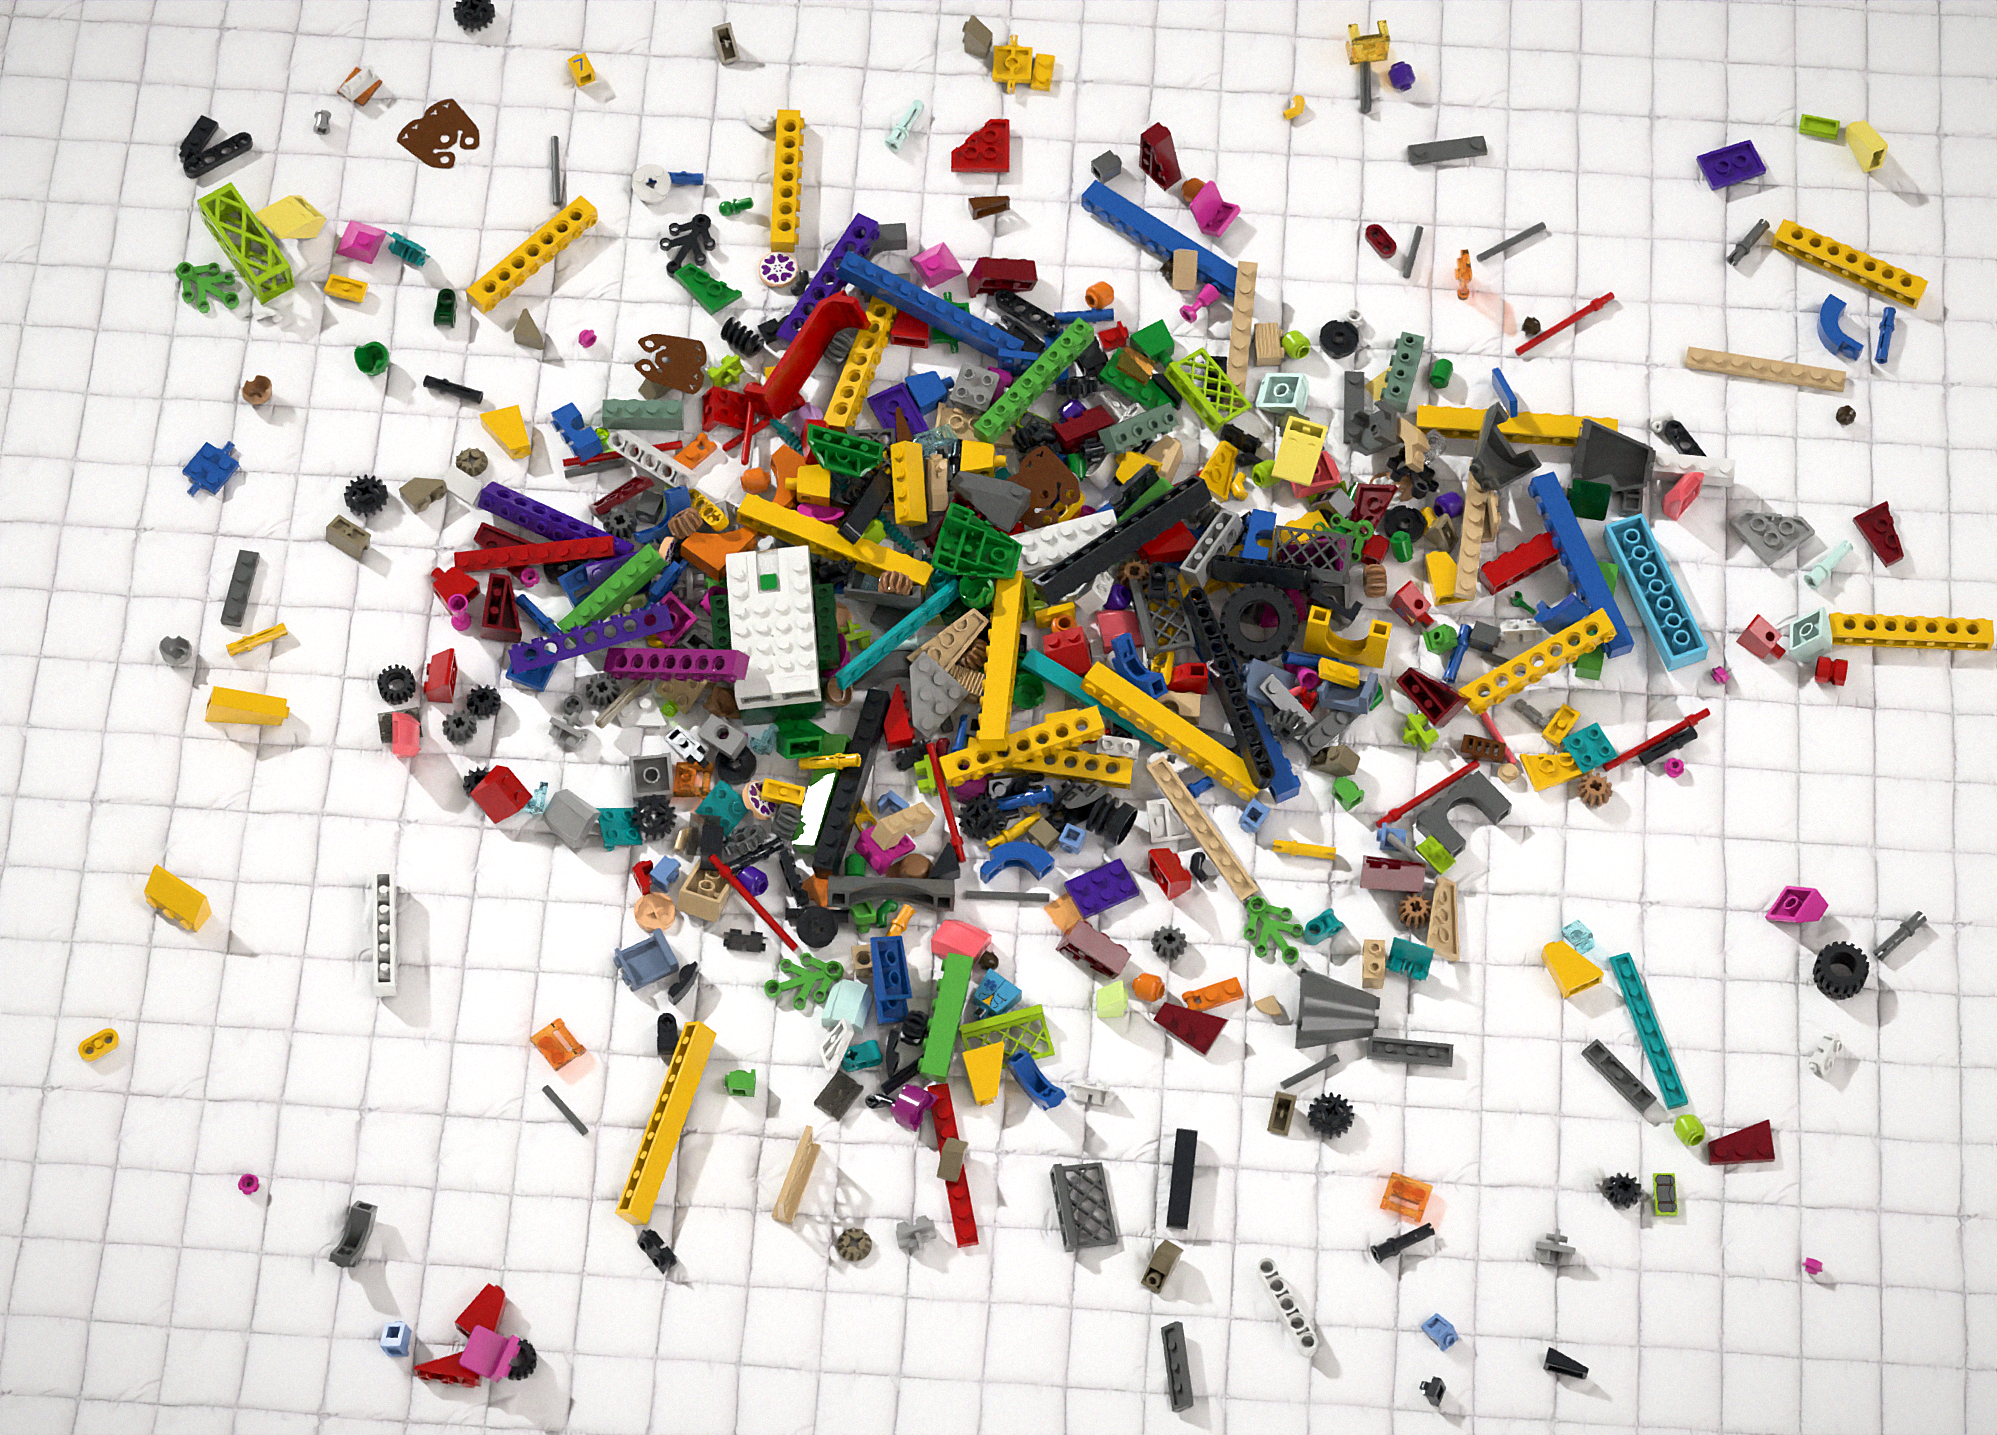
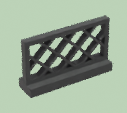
M847 426L846 434L856 437L868 436L872 439L870 441L883 444V452L887 450L891 453L890 445L896 443L895 428L855 430V426ZM882 435H891V440L886 444L879 438ZM883 458V465L879 469L884 470L886 467H889L892 470L891 458L888 461ZM873 468L872 471L875 474L879 469ZM874 474L870 478L864 475L859 479L849 476L850 482L864 490ZM889 492L886 499H894V492Z
M1276 525L1271 561H1277L1278 553L1284 550L1289 557L1284 562L1289 563L1292 561V563L1298 564L1294 558L1302 552L1308 560L1304 565L1311 564L1312 580L1349 585L1350 577L1348 573L1354 536ZM1281 530L1288 531L1292 537L1286 543H1283L1280 539ZM1306 533L1310 541L1302 546L1297 538ZM1321 536H1325L1330 542L1323 549L1316 542ZM1341 538L1347 539L1346 548L1340 552L1335 543ZM1295 541L1300 549L1291 555L1287 546ZM1314 544L1319 552L1310 558L1305 549ZM1332 546L1337 555L1329 560L1324 552ZM1322 555L1326 564L1321 568H1317L1313 561ZM1338 558H1341L1344 562L1343 571H1337L1332 565Z
M1177 575L1168 576V583L1174 582L1175 585L1172 592L1168 591V602L1173 598L1180 603L1179 606L1174 609L1167 605L1168 602L1164 601L1163 603L1160 600H1151V602L1161 606L1156 613L1148 609L1151 602H1146L1148 594L1143 591V587H1148L1149 580L1138 582L1137 578L1129 580L1131 600L1147 659L1155 658V654L1195 647V640L1183 606L1184 599ZM1163 609L1173 613L1168 620L1160 616ZM1176 615L1184 619L1181 627L1172 622ZM1156 619L1165 623L1161 630L1153 627ZM1168 626L1178 630L1173 637L1164 633ZM1180 633H1183L1189 637V641L1181 642L1177 640V637ZM1161 636L1170 641L1167 645L1158 647L1157 641Z
M1102 1162L1062 1166V1163L1053 1164L1049 1174L1065 1253L1073 1252L1074 1249L1117 1245L1118 1241ZM1088 1170H1098L1099 1177L1096 1181L1085 1175ZM1073 1171L1080 1177L1073 1183L1067 1179L1066 1172ZM1082 1178L1092 1185L1087 1192L1077 1186ZM1094 1187L1102 1192L1103 1197L1100 1201L1089 1195ZM1073 1189L1084 1196L1079 1203L1070 1197ZM1086 1198L1096 1205L1091 1212L1081 1206ZM1098 1207L1106 1212L1107 1217L1104 1221L1093 1215ZM1077 1209L1088 1216L1083 1223H1080L1074 1217ZM1090 1218L1100 1225L1095 1233L1085 1226ZM1103 1227L1110 1232L1111 1239H1103L1097 1233ZM1081 1229L1092 1236L1089 1241L1079 1242L1078 1233Z

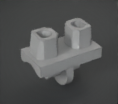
M692 568L686 569L687 584H684L683 580H678V584L672 587V593L678 596L679 600H683L684 596L687 595L688 609L694 610V605H699L705 596L704 590L694 591V588L705 587L704 574H693Z
M574 712L571 716L565 713L563 719L568 721L567 724L551 717L549 722L552 725L548 735L560 740L564 731L569 732L570 734L565 744L575 749L582 740L586 741L588 735L574 728L575 726L580 728L583 726V722L579 720V713Z
M926 1215L918 1217L916 1225L909 1227L905 1221L896 1225L899 1249L917 1246L919 1251L924 1250V1243L937 1238L935 1224Z
M1557 1228L1555 1234H1546V1240L1554 1241L1553 1244L1539 1241L1535 1243L1537 1260L1549 1262L1550 1252L1556 1251L1559 1252L1557 1264L1568 1266L1572 1259V1254H1575L1576 1248L1558 1245L1559 1242L1567 1243L1568 1237L1561 1236V1229Z

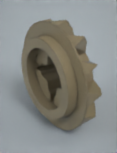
M468 447L464 451L461 450L460 454L456 456V467L471 477L482 474L487 468L488 458L485 452L479 450L478 447L476 449ZM471 456L475 460L473 464L474 467H472L470 462H468Z
M853 1227L852 1229H845L839 1235L837 1248L840 1255L846 1260L860 1261L869 1255L872 1241L870 1235L863 1229ZM850 1238L854 1239V1241H860L858 1243L859 1250L854 1246H849L851 1244Z

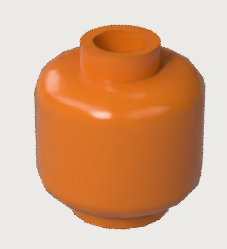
M1196 177L1191 178L1189 181L1186 180L1181 187L1183 199L1191 203L1206 183Z
M1104 281L1097 282L1087 288L1085 301L1091 308H1096V310L1103 309L1114 301V289Z
M761 467L745 470L743 476H740L743 491L752 495L765 493L768 490V484H771L769 472L765 473Z
M1067 614L1056 616L1051 623V634L1077 627L1076 620Z
M1141 973L1138 978L1134 979L1132 989L1135 990V996L1138 999L1156 1002L1164 995L1165 983L1158 975Z

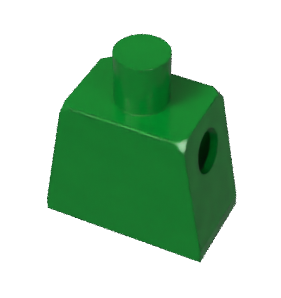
M1163 319L1130 335V347L1149 366L1160 362L1164 368H1167L1173 362L1171 356L1174 354L1175 344Z
M805 729L777 731L776 752L785 759L822 756V735Z

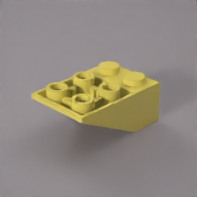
M289 195L255 213L260 223L272 230L273 235L279 239L316 238L327 220L301 195Z
M1289 416L1271 476L1310 487L1326 439L1328 426Z

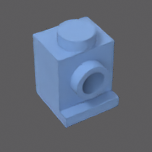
M1253 798L1240 816L1238 822L1241 824L1240 828L1246 833L1250 834L1253 832L1256 834L1269 816L1271 809Z
M1067 823L1058 840L1060 847L1069 854L1079 855L1086 842V831Z
M665 855L649 873L652 883L665 893H668L670 891L669 884L675 883L679 877L680 862L674 858L670 859Z
M395 1321L394 1323H385L380 1347L388 1357L408 1356V1346L412 1330L406 1322Z

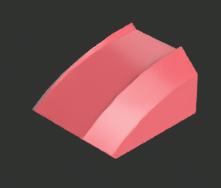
M1325 450L1321 452L1310 487L1291 481L1289 483L1294 497L1302 498L1325 491L1339 484L1342 478L1334 459Z
M1690 472L1680 477L1676 485L1663 497L1661 501L1662 512L1674 521H1677L1699 495L1705 474L1702 472Z
M1134 609L1095 611V622L1099 629L1104 654L1113 651L1111 640L1124 633H1131L1135 648L1143 647Z
M392 712L393 754L397 758L415 757L422 749L420 748L421 723L412 715Z
M944 920L931 938V951L942 959H947L948 952L973 957L975 964L984 950L991 944L992 935L960 920Z

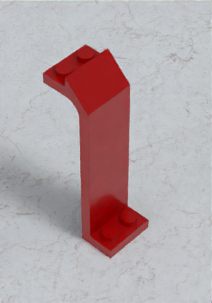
M844 289L819 301L763 387L746 384L743 391L758 417L775 420L782 419L824 355L836 332L845 328L869 329L871 323L857 298L849 297Z

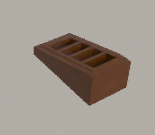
M1009 195L968 198V209L973 220L1009 210L1010 198Z
M896 407L897 443L902 441L913 442V437L902 409Z
M1464 734L1460 752L1462 759L1503 763L1507 745L1503 742ZM1478 746H1481L1480 752L1477 751ZM1486 747H1490L1488 754L1485 753ZM1495 748H1498L1497 756L1493 755Z

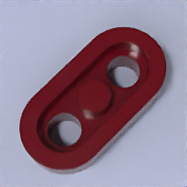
M1371 224L1366 228L1365 239L1376 253L1382 258L1393 257L1396 253L1397 244L1386 230L1378 224Z

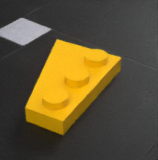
M1226 440L1219 442L1199 477L1205 479L1211 496L1220 503L1227 502L1235 468V458L1238 455V449Z
M1539 753L1538 755L1520 754L1519 756L1535 792L1586 776L1590 772L1593 773L1592 769L1582 774L1570 753H1560L1559 755H1547L1546 753Z

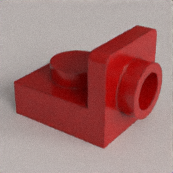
M1121 321L1117 322V327L1098 332V339L1103 351L1108 352L1118 349V347H1126L1129 333L1127 327H1123Z
M651 860L640 861L632 867L633 878L642 896L650 894L652 881L649 873L653 870Z

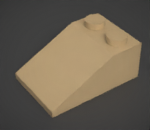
M699 858L680 889L677 910L716 923L724 910L733 886L726 879H723L718 874V871L699 870ZM740 871L734 873L733 875L737 878V875Z

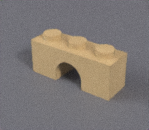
M1168 690V693L1155 699L1166 708L1174 710L1178 716L1191 725L1199 726L1201 694L1194 692L1176 693Z
M922 801L880 819L871 837L884 851L898 845L902 837L907 833L911 838L926 833L936 816Z

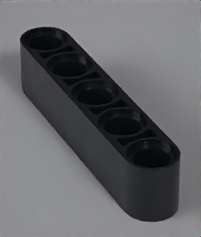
M879 469L867 484L837 531L850 544L854 545L870 524L893 488V478L882 469Z
M1215 555L1212 557L1211 578L1214 580L1245 584L1263 582L1264 584H1271L1279 588L1307 590L1310 588L1312 567L1308 565L1227 555Z
M1177 1128L1166 1228L1188 1230L1198 1130Z

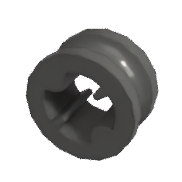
M577 696L567 697L564 701L565 713L570 716L574 712L581 714L583 710L581 699ZM571 703H575L576 709H571Z

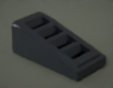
M1548 1347L1543 1366L1544 1370L1586 1380L1589 1372L1588 1367Z

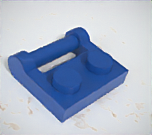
M594 559L557 578L573 609L591 594V591L576 598L574 592L589 585L585 565L595 562Z

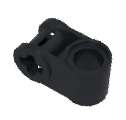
M1155 562L1149 569L1147 602H1151V600H1164L1168 602V568L1163 562ZM1156 573H1161L1162 575H1161V576H1156V575H1154V574H1156Z
M663 1013L657 1020L658 1055H674L679 1041L676 1018L671 1013ZM666 1022L670 1023L668 1028H665Z

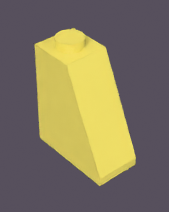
M1865 120L1850 123L1846 128L1844 137L1864 173L1881 168L1888 149L1887 142Z

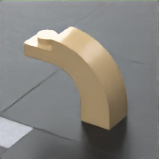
M1397 418L1395 445L1405 444L1406 466L1416 473L1424 471L1423 453L1430 451L1427 437L1410 422Z

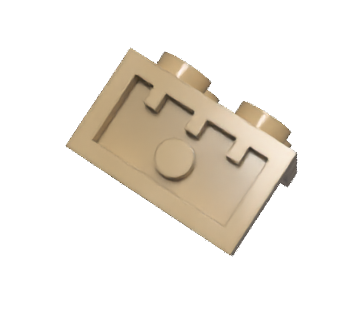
M1494 490L1488 492L1481 543L1494 542L1496 534H1499L1501 515L1496 510L1499 500L1498 495H1494Z
M671 679V681L662 680L655 691L680 712L688 714L703 690L713 689L717 682H711L707 679H704L703 682L687 679L686 682Z

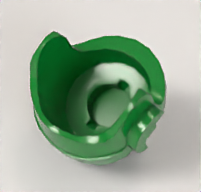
M374 341L364 346L359 345L354 351L356 365L366 375H380L389 366L388 350L380 342Z
M967 576L961 578L958 585L960 598L967 607L981 609L992 602L995 588L993 582L988 577L979 576L970 580Z
M1022 673L1015 678L1013 703L1015 706L1024 710H1030L1045 703L1046 690L1040 678Z

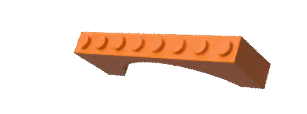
M783 444L771 455L770 468L774 473L777 484V491L772 503L775 502L782 507L794 510L799 503L797 501V490H785V479L798 478V467L813 464H805L804 457L786 444ZM747 526L735 531L719 534L694 532L681 544L680 556L719 582L723 577H727L726 554L753 551L757 547L758 542L762 538H767L768 535Z

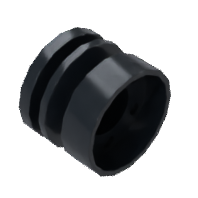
M1107 792L1093 806L1086 823V830L1090 832L1095 830L1094 834L1100 836L1106 830L1104 840L1118 847L1133 827L1138 815V809L1126 802L1118 808L1120 799L1117 797L1112 798V794Z

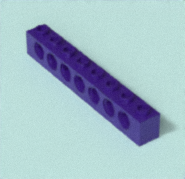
M859 212L856 214L777 332L776 337L779 345L788 349L799 332L796 330L802 328L810 316L807 314L812 313L818 302L821 301L816 299H825L840 292L843 287L848 285V282L836 277L837 268H839L848 250L862 258L868 255L870 246L880 236L878 221Z
M494 481L481 491L478 503L479 508L554 542L611 536V534ZM614 536L615 557L633 552L634 544ZM600 558V559H594V560H596V561H601V560H605V559H609V558Z
M662 602L651 604V609L645 611L642 610V607L630 611L631 615L624 617L622 613L610 616L611 621L604 623L602 619L590 622L591 626L583 628V625L571 628V632L563 634V630L551 633L552 638L544 640L543 636L531 639L532 643L528 645H523V642L511 645L512 649L508 650L514 673L518 674L673 629L667 604L662 605ZM647 614L655 616L656 622L654 625L647 626L644 623V617ZM627 620H633L636 623L634 631L628 632L625 630L624 623ZM609 625L616 628V635L611 638L604 634V629ZM588 631L596 634L595 642L587 643L584 636ZM573 637L576 639L577 644L575 648L568 649L565 647L564 642L566 638ZM554 643L557 650L553 655H548L545 652L546 644ZM530 648L534 649L537 653L536 658L532 661L525 658V652Z

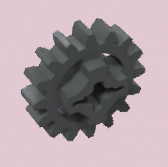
M748 824L745 827L733 830L731 836L726 837V840L723 841V848L726 854L736 856L737 854L743 855L744 853L755 851L758 844L763 843L764 839L767 838L764 826H761V824L757 826L756 824Z

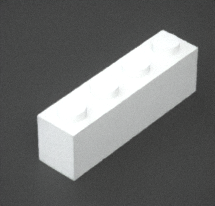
M1656 452L1652 467V479L1677 482L1680 477L1687 473L1702 472L1705 474L1702 484L1732 487L1735 477L1736 460Z

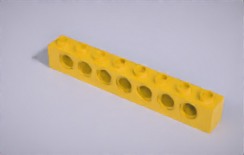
M777 109L770 240L771 252L795 253V245H799V233H796V228H800V217H796V214L800 212L801 201L797 200V195H801V183H798V179H802V167H799V162H803V150H800V146L804 145V134H800L801 129H804L805 118H801V110Z
M580 195L466 290L467 301L483 315L493 310L497 303L502 299H506L515 288L522 286L527 278L536 274L545 263L552 261L557 253L565 250L569 243L574 239H578L587 228L594 226L598 220L597 208Z
M1783 219L1771 246L1914 309H1917L1929 282L1921 276H1915L1902 268L1888 264L1884 260H1878L1865 252L1855 250L1849 245L1839 243L1831 237L1823 236L1812 229H1807L1794 221Z
M873 295L866 311L871 326L868 330L859 329L824 417V420L834 431L845 434L847 426H856V419L862 411L863 401L868 396L870 383L875 378L876 368L881 363L883 350L888 345V337L900 310Z
M1601 608L1460 688L1459 691L1472 698L1467 703V706L1473 716L1476 714L1480 715L1486 712L1490 706L1504 702L1506 697L1511 694L1520 693L1527 685L1539 682L1548 673L1557 672L1562 665L1576 661L1578 656L1584 653L1592 652L1599 644L1611 641L1617 635V632L1606 612ZM1591 630L1598 631L1594 636L1588 635ZM1574 640L1580 641L1579 644L1576 646L1570 645V643ZM1554 651H1562L1559 656H1552ZM1537 661H1544L1541 666H1534ZM1519 671L1526 672L1522 677L1516 676ZM1502 681L1508 682L1504 687L1498 686ZM1482 692H1490L1487 697H1480Z
M1841 612L1829 613L1828 616L1832 633V645L1991 651L1994 644L1993 620L1985 618L1966 619L1958 617L1954 619L1943 616L1930 618L1921 615L1905 617L1904 615L1884 616L1883 614L1864 615L1862 613L1843 614ZM1845 626L1852 628V630L1846 629Z
M1096 705L1009 734L1007 751H1005L1008 753V756L1006 757L998 756L1002 751H982L981 745L978 744L939 757V762L947 786L953 785L956 787L970 779H981L985 774L991 772L999 773L1009 766H1020L1024 761L1030 759L1038 760L1048 753H1059L1063 748L1069 746L1077 747L1090 739L1091 741L1098 740L1102 735H1105V726ZM1080 725H1084L1087 727V729L1085 731H1079L1077 730V727ZM1059 732H1065L1068 734L1064 738H1060L1057 736ZM1041 738L1048 740L1045 744H1039L1037 741ZM1020 745H1026L1028 746V749L1025 751H1020L1018 747ZM981 758L989 760L986 764L978 762ZM965 764L968 765L969 768L967 770L962 771L959 769V766Z
M976 736L974 738L969 737L968 748L980 744L977 743ZM1020 745L1018 749L1025 751L1028 749V746ZM1063 748L1059 753H1048L1038 760H1033L1032 762L1024 761L1022 765L1017 767H1006L1002 772L1016 774L1041 773L1044 774V778L1065 781L1079 779V783L1092 784L1096 780L1103 786L1130 790L1134 760H1130L1127 756L1115 758L1109 757L1106 753L1094 755L1089 754L1085 750L1073 752ZM1002 751V752H1000V753L998 754V756H999V757H1004L1003 755H1004L1006 752H1005V751ZM981 758L978 762L986 764L989 760ZM1047 758H1053L1055 763L1048 765L1044 761ZM1067 761H1074L1076 765L1068 768L1065 766V763ZM1088 764L1096 765V769L1093 771H1089L1085 767ZM1112 766L1115 767L1117 771L1113 774H1110L1106 771V769Z

